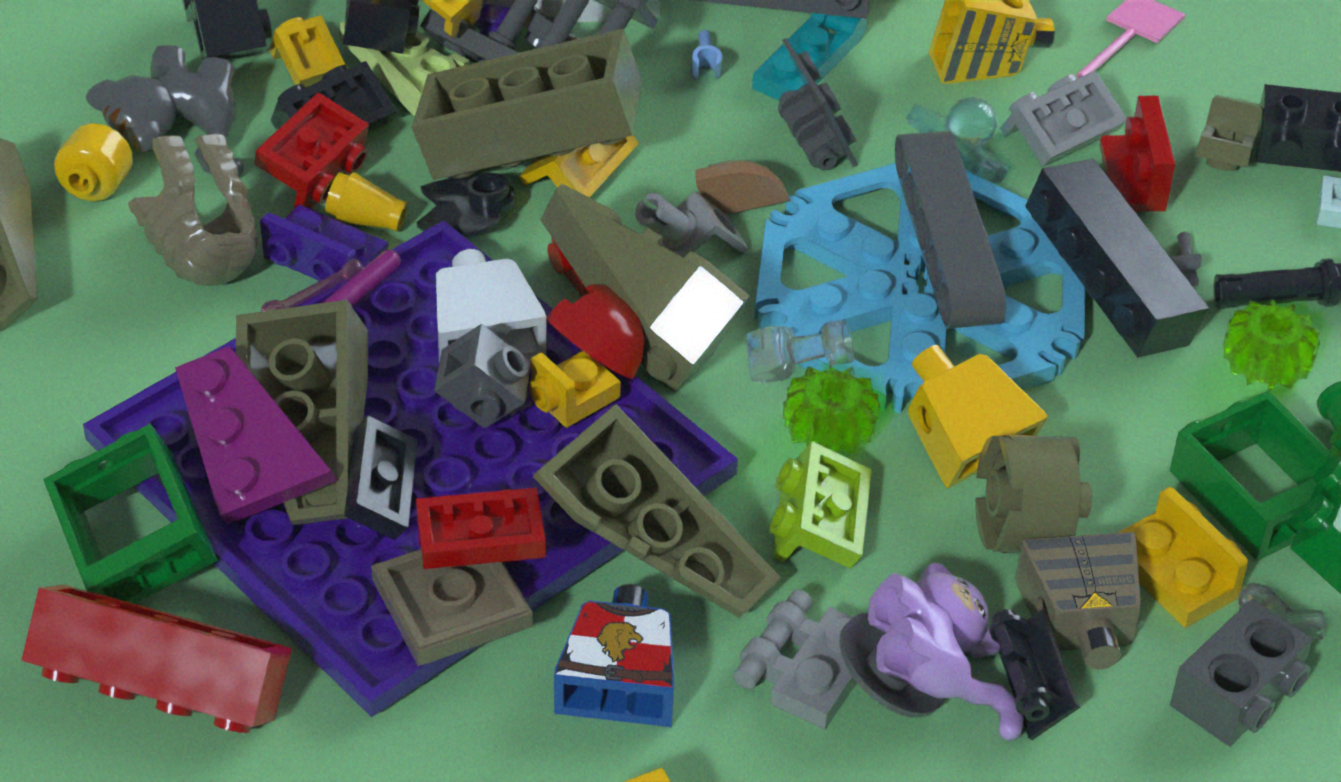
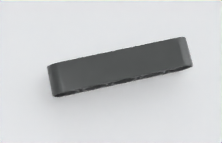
M937 131L897 135L895 140L897 175L945 328L953 329L1002 324L1006 313L1003 282L952 132Z

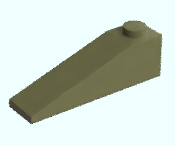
M564 184L555 189L540 219L586 288L591 284L607 285L640 318L644 334L641 364L652 377L661 380L675 393L714 354L750 297L707 259L692 251L683 257L662 246L663 236L648 228L642 234L622 225L616 211Z

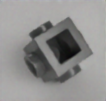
M480 324L442 349L434 391L450 402L458 411L463 412L485 429L505 415L511 416L523 406L528 396L527 385L531 362L517 348L510 346L483 324Z

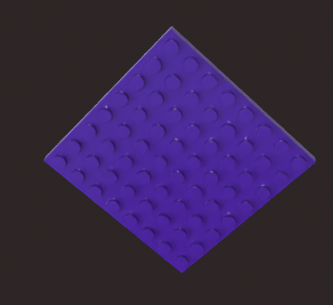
M444 220L392 249L400 256L401 262L399 267L353 306V309L368 330V384L363 420L369 415L418 440L408 528L396 540L349 518L293 525L284 503L227 525L219 516L176 372L83 424L85 440L96 451L116 442L126 433L137 431L148 424L153 426L174 455L218 559L213 564L371 717L478 647L476 646L418 667L372 580V565L421 549L417 529V498L537 487L546 541V558L504 562L532 611L623 551L620 547L574 521L533 477L540 468L615 404L620 407L703 496L737 475L738 458L638 377L634 376L633 380L606 366L604 367L621 381L620 398L568 428L563 426L549 412L541 411L532 400L529 392L531 365L527 385L528 396L523 406L511 416L505 415L485 429L436 393L434 389L439 367L436 273L442 268L453 267L452 261L454 257L463 250L475 249L482 252ZM483 253L486 262L493 261L490 257ZM369 263L291 307L323 303ZM535 295L547 317L553 308ZM546 321V356L555 365L582 351ZM236 338L218 347L217 349L209 352L208 354L225 348L227 346H230L232 350L236 353ZM159 473L134 486L171 523L178 520Z

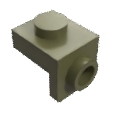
M1214 96L1211 101L1206 126L1200 136L1196 156L1207 158V165L1220 170L1235 171L1237 166L1247 168L1253 153L1263 107L1259 104L1229 97Z

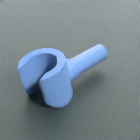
M702 30L699 33V47L693 51L691 75L693 78H698V70L700 68L710 67L715 71V79L721 77L722 53L711 44V33L707 30Z

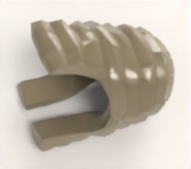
M222 134L200 135L195 139L217 187L227 200L225 211L218 218L208 222H201L196 212L193 165L181 136L170 135L153 138V150L160 165L164 188L157 197L134 198L128 203L130 211L135 215L139 226L144 227L148 243L155 247L156 252L162 255L166 265L174 270L179 278L204 286H215L234 280L252 263L255 257L258 238L255 218L251 214L250 204L247 200V189L238 177L237 165L232 159L233 153L226 144L225 136Z

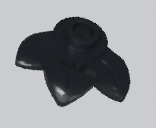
M482 173L471 179L464 177L449 178L422 185V194L436 206L417 221V228L425 231L444 220L456 231L459 230L467 237L483 234L499 223L500 217L513 208L516 203L515 190L509 185L507 177L499 173Z

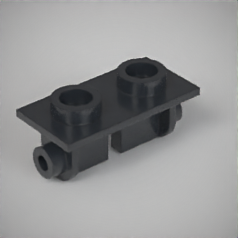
M1004 609L993 615V623L989 628L991 638L1000 645L999 655L1015 698V708L1018 713L1023 715V724L1028 739L1034 740L1078 710L1080 705L1046 612L1040 610L1026 620L1016 615L1013 610Z

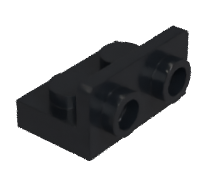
M365 61L351 68H348L347 65L335 67L327 72L321 81L305 87L304 84H297L288 88L279 95L270 121L275 129H279L318 92L369 124L368 131L393 121L397 110Z

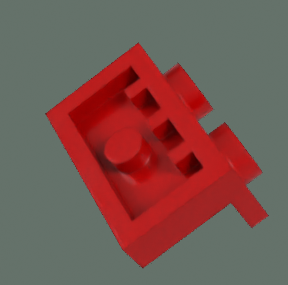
M318 92L256 150L254 165L297 191L294 209L299 204L311 209L317 202L321 205L326 202L331 185L339 172L351 174L352 172L356 173L361 168L369 151L365 147L369 124Z
M1138 96L1134 117H1127L1125 135H1103L1100 139L1099 147L1105 174L1134 212H1166L1176 165L1159 96Z
M537 487L416 499L418 541L421 547L423 569L546 558V541Z

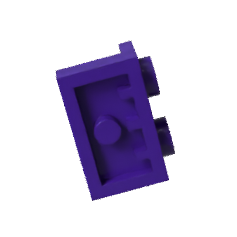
M300 204L285 219L271 213H266L260 219L263 257L277 265L288 267L311 277L326 286L371 262L383 251L389 250L387 241Z

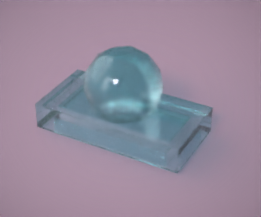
M978 97L958 100L950 108L947 118L941 113L916 103L907 115V123L920 133L951 131L964 168L972 174L995 183H1001L1009 171L1010 167L982 146L993 137L997 128L996 113L985 100Z

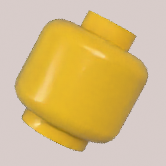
M97 123L81 125L71 133L58 150L54 160L55 175L60 184L71 195L91 202L105 200L116 192L128 175L133 163L132 151L127 140L118 131L107 125Z

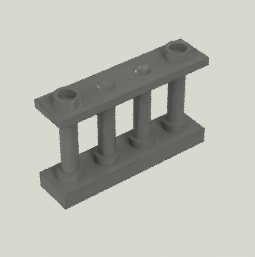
M483 0L481 10L483 9L487 0ZM515 0L497 31H490L487 37L475 31L477 26L474 23L470 26L462 20L458 27V35L452 38L444 31L445 19L432 9L428 11L420 26L439 45L475 63L518 53L514 51L516 45L513 42L538 0ZM566 0L538 48L565 42L590 0ZM594 0L612 9L598 34L622 28L625 30L630 19L651 29L658 22L645 5L648 0Z

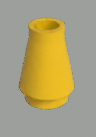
M340 172L337 174L329 190L325 205V212L336 216V220L342 223L386 228L395 232H399L408 210V202L396 198L355 172H352L350 176Z

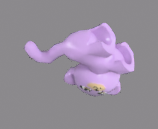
M940 563L929 564L916 583L907 577L892 573L880 584L869 601V624L886 633L881 637L877 645V670L893 678L905 681L915 690L936 698L958 697L973 705L990 706L999 714V733L1001 737L1008 741L1020 738L1024 718L1015 708V698L1002 685L972 678L970 662L963 653L966 652L974 658L992 656L1001 650L999 643L991 638L988 627V607L980 591L965 579L952 575Z

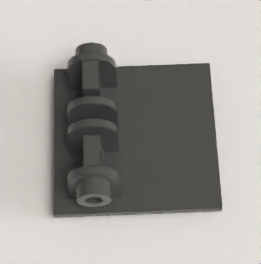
M787 38L783 39L782 42L804 86L796 91H787L781 95L778 105L780 116L787 123L790 132L796 138L798 145L802 147L813 167L820 168L821 170L831 169L837 160L845 155L853 167L857 166L858 164L849 148L851 144L857 141L844 117L840 115L835 118L833 115L840 111L841 107L826 82L818 86L816 85L815 81L821 77L808 53L804 51L797 55Z

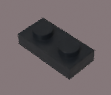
M369 415L365 417L355 428L344 511L345 517L393 540H396L408 528L417 439Z

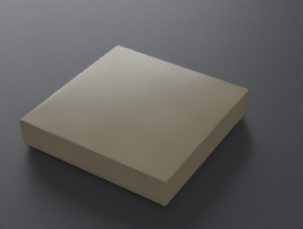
M420 549L371 566L372 580L418 667L533 627V613L504 562L423 569Z

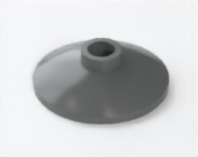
M868 613L853 616L842 628L839 643L845 665L859 686L879 704L900 715L920 718L934 713L942 705L945 698H936L917 691L907 682L877 670V645L881 637L886 633L869 624Z

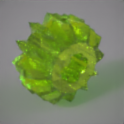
M1273 299L1266 306L1250 301L1246 309L1235 311L1233 318L1229 320L1222 345L1224 350L1223 357L1229 361L1230 373L1236 375L1245 374L1247 386L1260 382L1264 383L1268 390L1271 391L1279 383L1286 388L1292 389L1296 381L1307 379L1309 372L1314 368L1320 346V341L1318 340L1320 332L1313 329L1312 316L1296 315L1295 304L1283 308L1277 306Z
M829 363L825 371L820 372L808 366L802 377L792 378L791 384L787 389L786 401L783 402L782 418L785 420L784 426L789 428L792 443H806V446H808L813 441L836 453L842 449L855 455L861 443L871 442L876 429V421L879 419L880 402L878 401V394L873 392L871 378H856L853 367L842 372L836 371L831 363Z

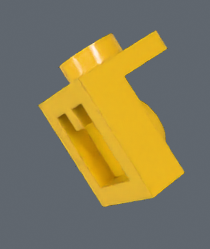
M322 15L306 20L303 17L292 18L282 23L278 29H275L269 51L274 60L283 59L295 85L304 84L305 87L321 81L322 77L335 67L345 65Z
M584 351L558 365H555L542 352L531 358V382L529 383L531 398L541 411L549 412L566 428L620 398L621 381Z

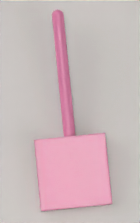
M1125 0L1107 16L1106 21L1122 27L1126 31L1077 73L1076 78L1078 79L1096 71L1136 34L1158 43L1185 19L1186 14L1154 0Z

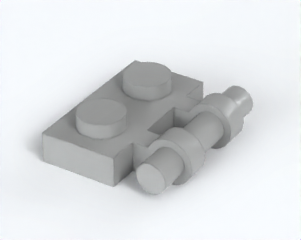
M798 589L792 591L786 601H780L773 607L766 619L767 628L760 637L750 639L740 654L741 664L733 676L735 681L746 689L754 688L760 678L774 683L775 685L771 690V705L825 730L857 683L845 665L839 643L842 628L852 617L829 607L818 623L806 618L805 615L811 608L813 600L806 592ZM787 641L801 647L793 659L783 656L779 652Z

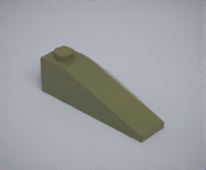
M0 138V331H3L38 300L30 183L15 144Z
M348 300L236 315V355L338 480L284 502L290 521L293 525L346 519L344 511L355 428L363 421L368 384L367 328Z
M617 404L610 408L533 476L574 521L739 618L781 579L775 570Z

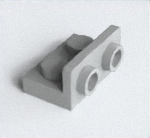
M1093 71L1078 79L1075 78L1074 74H1069L1051 85L1047 90L1048 93L1040 97L1035 92L1021 97L1009 107L1012 114L1002 124L1000 129L1005 137L1020 131L1041 165L1045 166L1101 139L1103 135H1109L1119 130L1126 123L1127 118L1097 72Z

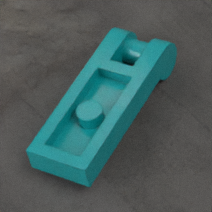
M812 13L811 17L787 39L797 55L806 51L821 77L815 81L816 85L861 40L866 30L867 19ZM829 29H830V30H833V31H835V32H837V33H836V34H832V33H830V32H828V31H829ZM784 44L753 73L752 89L778 101L783 93L796 91L804 86Z

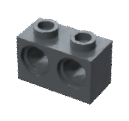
M1251 599L1179 667L1170 706L1231 747L1247 730L1253 733L1258 732L1270 718L1275 708V703L1284 694L1291 698L1302 688L1311 671V667L1305 663L1313 638L1254 599Z

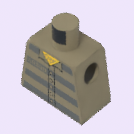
M1134 532L1022 540L1015 580L1031 615H1035L1040 610L1046 612L1060 651L1081 649L1085 664L1092 669H1105L1116 664L1121 658L1119 646H1127L1133 642L1140 613L1141 599Z

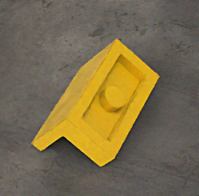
M632 135L610 145L596 143L578 147L562 156H552L550 154L538 156L518 178L525 186L548 175L556 187L564 184L590 198L639 143Z

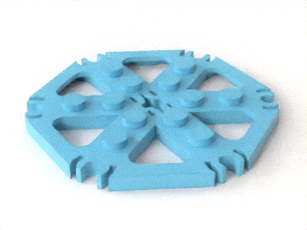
M894 163L796 190L795 196L789 195L790 201L786 202V215L776 210L770 213V221L766 218L754 319L758 317L757 326L759 329L775 326L770 328L769 344L772 348H777L778 355L884 411L886 396L891 394L893 395L892 409L894 413H901L903 401L914 398L919 386L924 383L911 366L912 361L922 351L933 345H939L945 353L946 328L941 318L899 182L896 164ZM966 171L975 198L984 201L988 206L1010 217H1016L1020 221V225L1015 228L987 236L1003 286H1010L1050 273L1061 274L1062 308L1055 313H1042L1005 295L1006 313L1002 324L953 328V330L1012 359V361L998 366L1022 390L1054 381L1055 375L1060 376L1064 371L1066 356L1075 360L1079 349L1082 350L1085 335V287L1026 209L1027 199ZM880 188L893 190L900 198L897 241L836 211L832 206L833 203L864 195L869 191ZM795 249L843 273L847 277L801 290L790 289L781 282L784 250ZM919 271H924V281H926L927 285L924 286L923 294L918 293L919 286L916 285V280L919 279ZM891 321L888 360L879 366L865 365L822 342Z

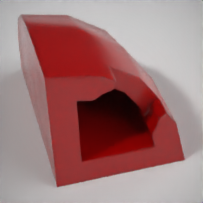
M601 284L588 285L586 289L589 294L581 297L573 304L565 298L560 301L546 317V321L586 354L616 373L633 380L642 361L644 334L640 318L632 308L611 288Z

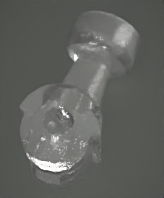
M845 319L825 322L822 326L821 334L794 337V330L785 326L763 327V329L752 331L746 335L750 379L754 382H782L790 378L797 364L826 357L828 363L833 366L853 363L854 360L852 336Z

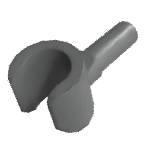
M1181 232L1177 236L1179 256H1170V258L1192 286H1198L1199 279L1196 270L1201 266L1202 256L1200 254H1193L1190 234L1188 232Z

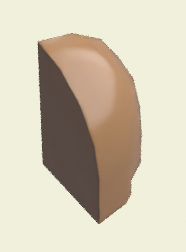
M728 160L696 169L695 181L700 195L727 215L790 201L784 183L768 167L753 161Z

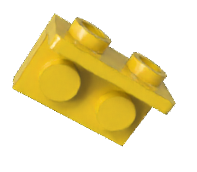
M1170 486L1160 491L1155 513L1117 532H1134L1139 584L1184 628L1239 599L1248 566L1246 556L1235 542L1227 539L1203 517L1196 505L1184 499L1173 487Z

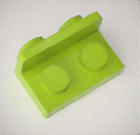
M813 441L809 443L796 459L789 458L780 469L775 485L776 489L780 491V498L769 528L770 533L774 534L772 558L784 562L798 546H801L851 569L863 555L872 469Z

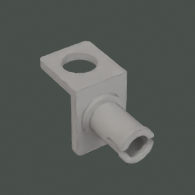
M696 191L677 208L658 193H650L645 196L650 203L657 207L656 209L651 208L642 200L639 201L636 207V220L641 225L663 236L662 246L683 257L690 251L694 253L714 234L718 235L742 254L749 249L729 216Z

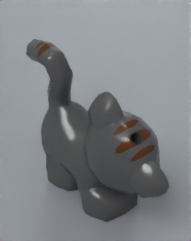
M161 45L156 47L152 56L151 78L130 75L116 81L105 79L88 90L86 101L94 109L102 112L110 128L118 131L127 141H130L136 150L143 153L153 149V138L164 136L171 131L176 117L190 120L206 135L222 134L227 140L229 128L236 118L233 90L231 89L234 66L226 59L206 57L198 67L197 73L190 72L184 65L185 52L180 47ZM198 147L194 154L202 169L206 173L211 174ZM232 158L237 165L239 177L243 173L244 165L240 159Z

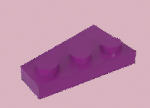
M230 346L175 367L219 516L227 525L338 481L330 468Z

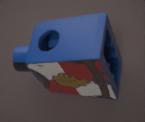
M625 584L614 590L612 603L590 600L582 604L555 667L554 714L672 727L674 668L670 613L662 608L648 607L649 594L645 589L637 585Z

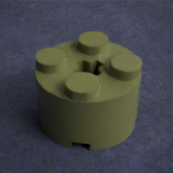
M1003 435L991 436L986 440L980 454L976 477L977 479H987L986 498L975 497L977 527L982 544L986 549L993 550V552L1020 554L1023 539L1076 536L1078 519L1087 518L1092 505V492L1089 483L1080 482L1078 466L1080 461V445L1076 437Z

